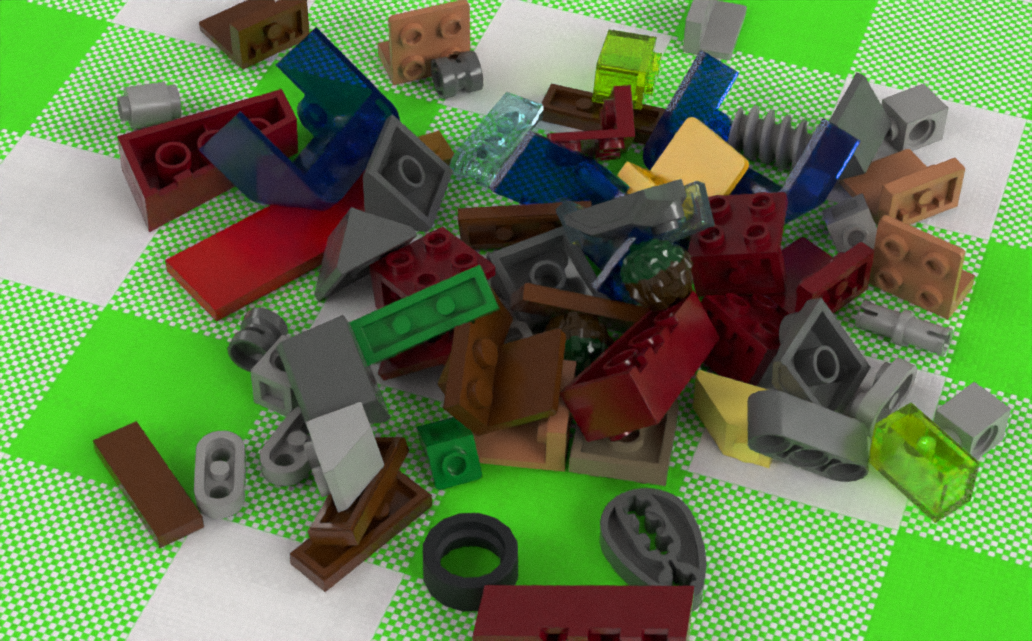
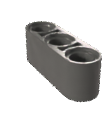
M763 390L755 392L748 397V447L751 450L839 482L857 481L868 475L867 427L861 421L782 391Z

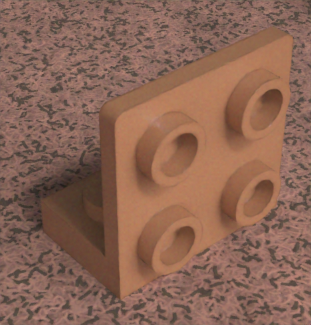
M457 0L391 15L388 18L389 41L378 43V56L393 85L431 77V61L433 59L447 57L448 59L456 60L459 53L470 51V5L467 0Z
M905 149L871 162L865 174L839 180V184L851 197L863 193L872 218L877 225L883 215H888L910 225L958 206L965 167L956 157L927 167L910 149Z
M883 215L879 220L869 284L949 320L970 292L974 283L975 275L962 270L966 254L965 250L888 215Z
M563 360L560 392L576 378V361ZM559 395L558 412L554 416L480 436L473 433L479 462L482 464L565 472L572 414L561 395Z

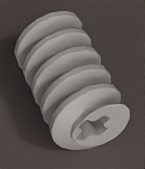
M754 104L747 115L743 114V107L738 109L732 123L728 144L739 153L743 149L744 155L748 159L753 160L760 153V160L764 164H770L776 157L778 168L786 169L792 162L794 173L801 174L808 167L810 174L824 136V125L818 124L813 133L809 134L807 131V120L802 119L797 128L793 129L791 128V115L786 114L781 123L776 124L775 110L771 109L764 119H759V106Z

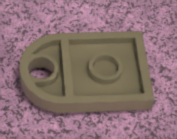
M678 399L674 401L659 424L634 430L617 441L610 442L606 437L587 442L577 425L569 458V472L666 486L678 419Z

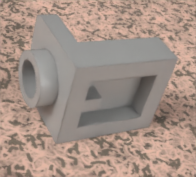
M863 193L822 210L826 226L838 253L848 251L859 242H863L874 250L877 227Z

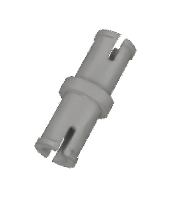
M866 299L862 302L860 308L864 310V313L858 311L855 327L892 338L893 344L902 347L907 343L936 353L941 357L946 354L948 348L944 347V344L950 345L953 334L952 328H945L916 318L914 312L906 309L898 312L871 303V301Z

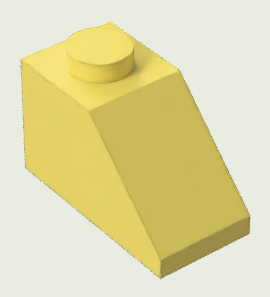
M698 370L695 379L693 409L722 454L745 463H753L770 468L773 458L759 454L748 447L747 421L748 397L755 392L768 389Z

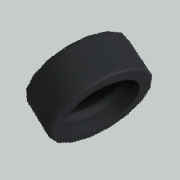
M459 513L441 520L430 529L423 543V578L431 596L446 607L459 611H479L485 585H515L518 580V543L510 528L495 517L481 513ZM477 546L490 550L500 558V565L486 575L464 578L451 574L441 566V559L452 550L461 547Z

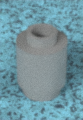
M165 82L124 87V96L117 97L121 122L128 121L131 129L154 126L172 121V118L181 117V101L176 84L166 85Z

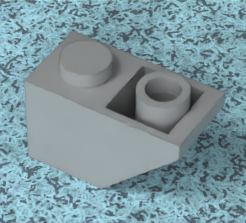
M361 402L306 421L312 440L303 443L312 468L313 476L321 497L332 495L337 512L348 509L384 467L383 459Z

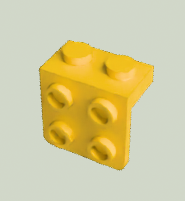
M689 117L682 124L651 170L627 161L617 176L630 186L627 194L682 179L687 194L682 204L685 217L678 218L677 222L679 227L692 232L699 198L714 195H730L748 170L749 162L703 122L694 117Z

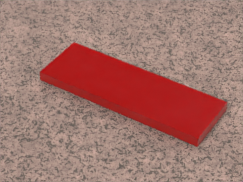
M373 152L166 259L167 272L217 322L320 266L329 235L350 208L365 212L363 174Z

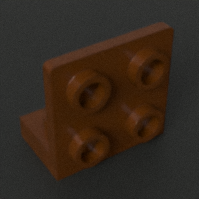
M246 0L199 22L200 31L242 70L310 38L307 0H279L277 2L274 0Z
M471 322L455 326L443 409L465 427L471 429L477 436L554 416L558 412L566 334L560 328L498 346Z

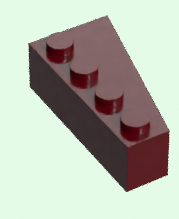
M282 89L117 136L122 172L149 232L298 153L297 118Z
M692 290L688 296L680 301L675 298V301L667 309L656 312L649 310L560 392L587 442L606 437L610 442L622 439L634 430L659 424L700 365L708 358V354L720 337L695 291Z
M485 585L472 639L473 641H689L695 586Z

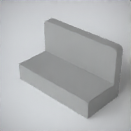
M693 0L685 20L683 52L730 60L746 16L747 7L718 0Z

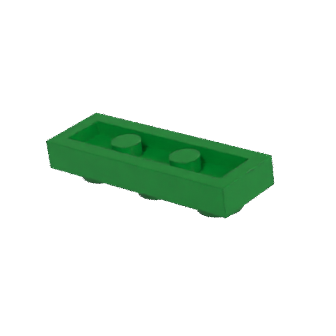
M477 265L349 323L367 366L371 367L453 331L455 326L473 322L500 310L482 266Z

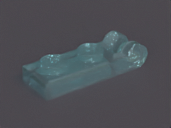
M506 91L453 155L449 166L453 169L452 175L462 179L469 176L475 179L476 184L488 189L491 188L496 182L499 171L543 118V104ZM478 157L484 160L480 163L475 161V159Z

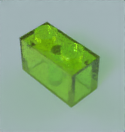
M609 29L596 64L592 102L603 103L604 99L609 98L614 86L631 85L633 108L641 110L645 96H653L656 77L658 78L660 73L662 53L655 52L657 37Z
M910 402L875 423L868 463L934 523H937L971 501L980 462L913 403Z

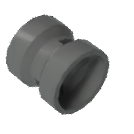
M473 50L459 53L456 60L440 57L431 61L434 87L441 99L454 97L462 88L468 93L483 89L481 64Z
M253 308L249 310L240 325L241 331L235 333L227 348L228 355L238 367L250 372L281 335L286 336L288 334V327L285 321L277 313L269 309Z

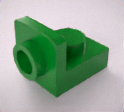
M454 417L416 427L420 445L429 461L436 489H446L475 481L482 477L477 448L471 429L465 427Z

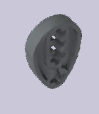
M653 488L633 489L613 498L603 510L600 520L599 540L601 550L612 568L629 586H672L673 581L675 584H679V586H695L692 612L696 610L702 603L707 563L705 545L700 528L691 510L675 495ZM635 511L638 516L645 515V530L649 534L656 533L655 546L660 552L667 551V554L660 555L657 550L650 551V538L645 533L639 534V520L634 513L628 514V512Z

